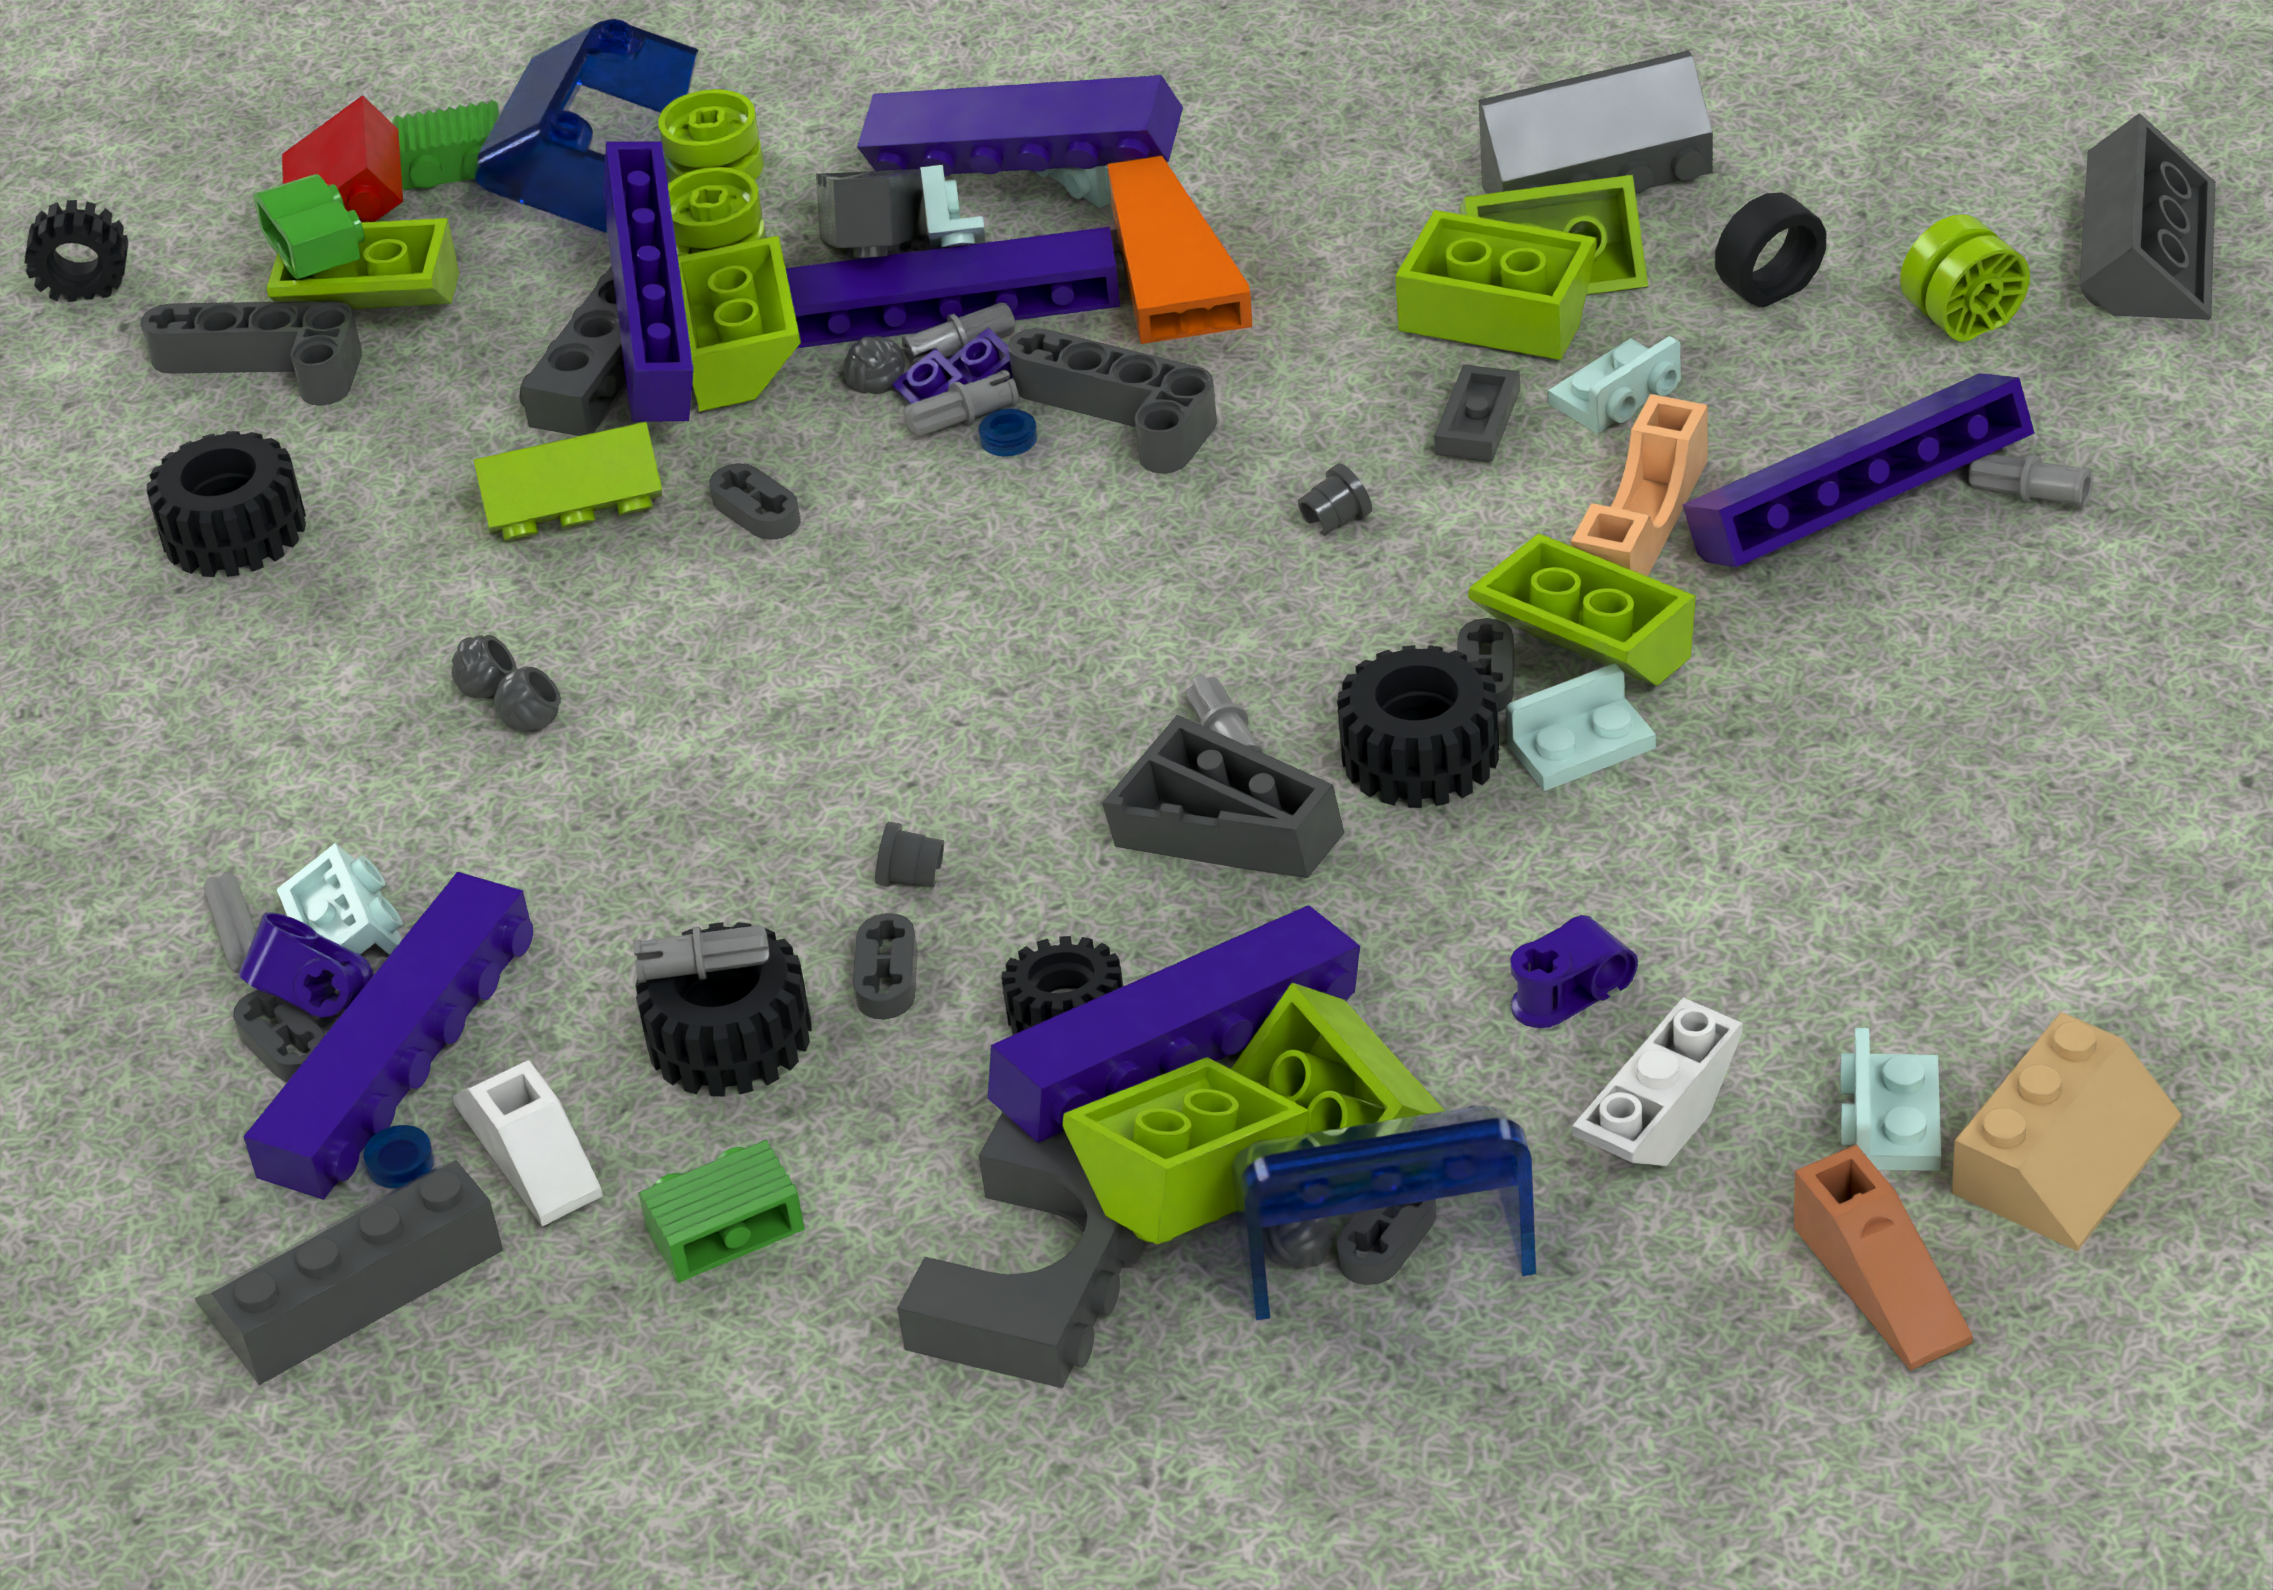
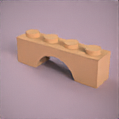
M1649 395L1631 429L1623 477L1611 507L1591 503L1571 540L1572 547L1645 576L1650 574L1683 510L1682 504L1687 502L1708 462V405L1659 395Z

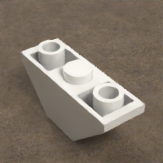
M1683 997L1572 1125V1135L1632 1163L1667 1166L1710 1115L1741 1038L1743 1023Z
M530 1060L515 1065L452 1095L456 1109L541 1226L603 1197L601 1186L559 1099Z

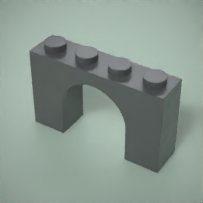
M1002 1112L979 1154L985 1198L1061 1216L1079 1227L1083 1235L1077 1245L1059 1261L1045 1268L1020 1274L994 1273L924 1257L897 1307L904 1349L1063 1389L1073 1367L1083 1368L1087 1364L1094 1344L1093 1326L1099 1314L1110 1315L1114 1310L1120 1290L1119 1274L1125 1262L1131 1264L1137 1262L1143 1249L1144 1240L1139 1239L1132 1230L1105 1215L1065 1131L1037 1143Z

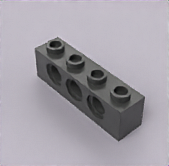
M612 265L599 278L596 287L584 303L574 311L571 320L556 340L549 344L546 353L531 373L524 377L521 383L520 402L525 407L528 425L531 428L575 436L594 433L627 388Z

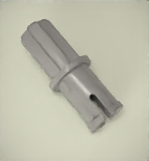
M998 303L959 318L956 314H950L947 316V322L912 335L902 336V345L904 348L909 347L910 349L904 352L912 366L935 348L945 358H949L988 327L999 338L1013 334L1016 325L1015 319L1006 303Z
M1006 370L964 385L960 382L952 383L949 385L948 392L907 405L904 409L907 428L911 434L922 436L960 422L966 427L974 423L975 418L981 417V415L1017 405L1018 391L1013 378L1009 379L1010 374Z
M1988 454L1972 461L1969 467V483L1972 487L2020 495L2022 501L2030 503L2033 498L2085 507L2090 499L2093 488V472L2090 468H2076L2044 463L2038 455H2030L2027 460Z
M1204 674L1195 676L1193 678L1194 684L1186 689V698L1201 721L1200 725L1263 753V749L1255 741L1247 727V713L1242 706L1231 701L1218 678L1214 676L1206 678Z
M760 925L701 933L699 926L693 927V934L644 941H641V939L633 940L634 955L637 956L635 966L639 983L646 982V980L698 973L700 980L707 979V972L763 965L769 961L770 955L765 928Z

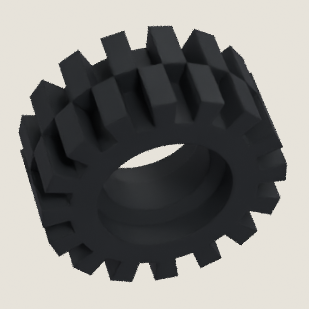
M67 200L66 210L62 211L57 202L49 205L48 215L43 211L37 214L35 224L31 223L24 263L27 264L26 273L29 279L36 277L34 286L40 292L50 287L49 298L57 302L61 294L68 295L67 302L77 301V297L83 296L85 300H91L94 298L95 293H98L102 298L110 297L112 295V288L118 289L122 283L128 252V237L123 235L124 226L120 220L111 224L113 213L104 209L100 215L95 214V203L86 201L85 210L77 209V200ZM69 243L81 244L92 249L98 257L89 262H74L59 255L56 252V248Z
M1060 936V944L1053 946L1050 945L1048 938L1037 941L1038 950L1035 952L1027 946L1019 950V960L1010 958L1005 964L1006 971H1002L1001 977L1008 1026L1012 1028V1034H1017L1123 987L1120 961L1116 953L1110 955V947L1103 943L1094 948L1093 939L1082 937L1078 945L1072 944L1071 936ZM1065 988H1074V989H1075V990H1072V991H1069V992H1063V993H1050V992H1053V991H1055V990L1065 989Z

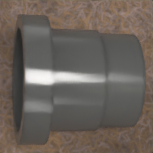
M1341 463L1327 470L1326 479L1298 499V507L1305 521L1309 524L1321 522L1323 530L1320 533L1323 536L1335 528L1341 527L1355 516L1361 520L1372 512V503L1365 487L1358 477Z
M888 821L879 847L875 883L889 887L891 881L910 885L919 884L935 887V871L940 869L942 865L944 840L902 831V824Z

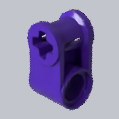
M273 912L265 913L262 916L239 971L240 978L252 987L278 996L305 1010L310 1015L320 1018L334 1016L347 1009L374 975L370 964L360 954L318 934L312 927L295 918ZM330 973L334 974L333 979L329 977ZM336 989L340 991L339 995L335 993Z
M1580 915L1563 924L1562 927L1535 941L1521 945L1513 952L1510 958V968L1512 976L1517 981V992L1511 1000L1512 1014L1517 1021L1529 1027L1549 1028L1560 1024L1599 1000L1604 1001L1611 996L1607 993L1618 987L1620 991L1627 988L1637 972V955L1590 916Z

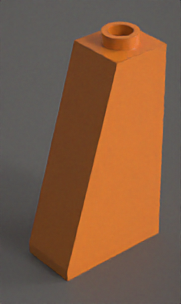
M1163 156L1107 164L1110 202L1140 343L1145 344L1252 327L1251 292L1248 282Z

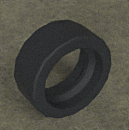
M1783 192L1763 194L1749 201L1737 211L1721 232L1715 250V269L1721 281L1744 300L1759 308L1769 306L1801 291L1809 284L1823 260L1826 251L1827 231L1821 219L1796 199ZM1788 229L1785 241L1775 257L1764 267L1753 272L1757 258L1765 245L1779 232Z

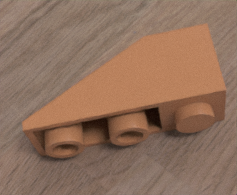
M1857 1144L1795 1170L1794 1229L1910 1371L1973 1343V1335L1897 1192Z

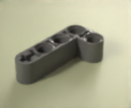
M340 301L170 303L156 306L147 311L141 318L140 324L150 360L155 370L170 374L295 372L302 399L311 405L317 406L330 405L347 396L362 357V348L353 311L348 304Z
M1041 328L1026 329L1018 332L1008 343L1012 378L1016 384L1019 397L1136 427L1140 464L1148 471L1164 474L1182 469L1190 462L1216 427L1217 415L1214 382L1212 375L1206 369Z

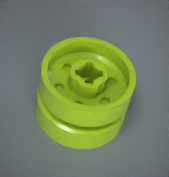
M723 89L701 90L675 99L662 110L658 119V127L664 151L667 176L670 182L688 172L711 167L740 170L751 176L754 180L761 174L764 159L759 139L756 112L753 103L746 96Z
M711 167L688 172L668 184L678 257L767 238L758 186L755 180L748 174L732 168Z
M1967 214L1945 217L1926 229L1909 249L1900 273V286L1905 298L1950 337L1960 342L1969 341L1982 333L2006 325L2022 305L2030 283V269L2026 259L1980 220Z

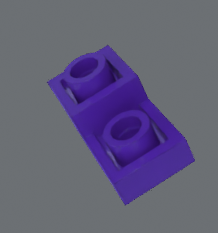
M988 327L948 360L935 348L902 374L892 386L909 404L948 392L949 385L955 382H960L964 385L987 378L1003 370L1008 371L1010 374L1009 379H1012L1008 345Z

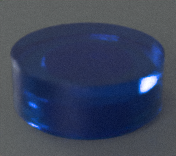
M1008 408L995 411L986 416L979 425L980 444L986 452L996 456L1008 457L1022 454L1031 449L1037 441L1036 421L1031 414L1019 409Z
M396 1125L383 1129L376 1133L364 1148L363 1156L369 1177L374 1183L385 1188L397 1189L430 1171L434 1165V1153L430 1139L423 1130L415 1126Z

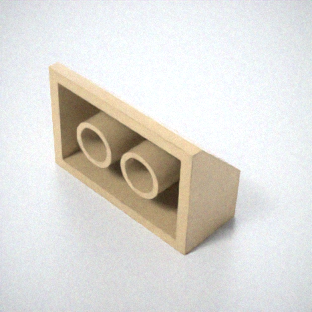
M2060 1012L1955 1139L1952 1194L2078 1251L2181 1120L2182 1114L2123 1038Z

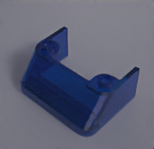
M609 19L598 22L535 55L528 63L478 153L475 168L477 183L493 194L608 233L603 200L605 155L589 149L593 138L592 127L578 114L568 110L580 87L583 85L661 113L669 103L683 95L689 94L699 49L631 26L625 21Z
M1470 1106L1285 1138L1262 1140L1243 1149L1232 1163L1238 1237L1256 1321L1270 1318L1262 1238L1263 1227L1500 1189L1502 1204L1522 1276L1536 1274L1531 1152L1523 1128L1507 1114L1495 1107Z

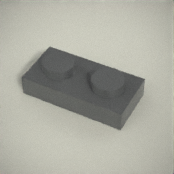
M1463 364L1434 435L1435 454L1493 461L1520 392V371Z

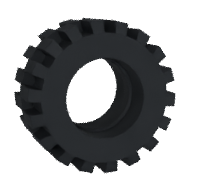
M227 431L222 435H215L214 433L202 436L203 439L195 442L189 441L180 445V450L168 453L161 459L162 465L154 467L150 474L151 481L147 483V494L164 552L167 553L168 560L173 565L180 562L181 568L185 572L192 574L200 567L203 577H215L217 570H225L226 576L231 577L240 575L239 568L250 566L252 572L264 568L263 559L269 557L276 562L285 556L283 545L294 548L299 541L297 532H304L306 522L304 517L306 513L290 454L286 448H281L280 443L273 438L263 439L262 434L254 432L240 434L239 431Z
M1415 645L1402 646L1401 651L1392 652L1388 649L1377 653L1376 660H1364L1355 666L1356 674H1347L1342 682V691L1338 692L1337 699L1341 758L1343 767L1346 766V776L1352 784L1360 781V791L1372 797L1379 790L1381 791L1382 803L1395 806L1398 798H1407L1408 808H1422V799L1434 798L1435 805L1440 806L1449 804L1450 793L1456 792L1461 798H1464L1473 793L1472 781L1483 786L1490 778V768L1496 769L1499 761L1498 750H1500L1497 693L1492 676L1485 675V667L1478 661L1467 662L1466 654L1456 650L1450 653L1444 652L1443 647L1429 645L1427 649H1416Z
M723 922L709 924L708 929L701 930V933L749 927L751 924L737 922L734 927H724ZM693 928L682 932V935L693 934ZM765 928L770 955L769 961L763 965L707 972V979L701 980L698 973L646 980V982L639 983L637 977L636 1000L652 1065L656 1071L662 1070L664 1080L674 1085L682 1079L684 1091L696 1095L702 1085L709 1086L711 1097H725V1090L728 1086L738 1085L739 1095L754 1091L752 1081L762 1078L768 1086L779 1079L777 1068L780 1065L791 1071L799 1062L797 1050L806 1052L810 1043L808 1031H812V1023L801 964L798 955H794L792 946L785 939L776 940L775 932Z

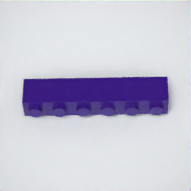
M1162 75L876 93L872 95L857 148L875 171L910 170L943 165L944 177L951 174H996L1002 171L1020 170L1042 172L1047 169L1074 167L1092 169L1096 166H1107L1110 163L1163 156L1165 161L1169 162L1183 106Z
M606 141L603 200L631 422L689 421L693 363L662 141Z
M1110 227L786 268L801 341L797 348L859 341L864 337H890L914 334L947 322V316L950 314H956L959 318L998 303H1006L1015 320L1120 307L1117 270Z
M1979 373L1682 504L1697 555L1708 563L1738 567L2035 434L2020 378Z
M456 872L243 1136L257 1179L324 1200L338 1181H346L353 1175L359 1162L360 1153L375 1134L381 1135L389 1129L395 1116L396 1107L411 1088L418 1089L424 1084L429 1075L433 1059L446 1043L453 1044L459 1039L465 1026L466 1017L480 999L487 1000L494 994L499 983L500 974L514 956H523L529 949L533 938V924L530 921L523 890Z
M1307 905L992 1044L990 1049L987 1099L1039 1143L1065 1131L1062 1126L1063 1115L1068 1111L1208 1057L1218 1061L1246 1048L1291 983L1347 1001L1355 993L1360 945L1310 905Z

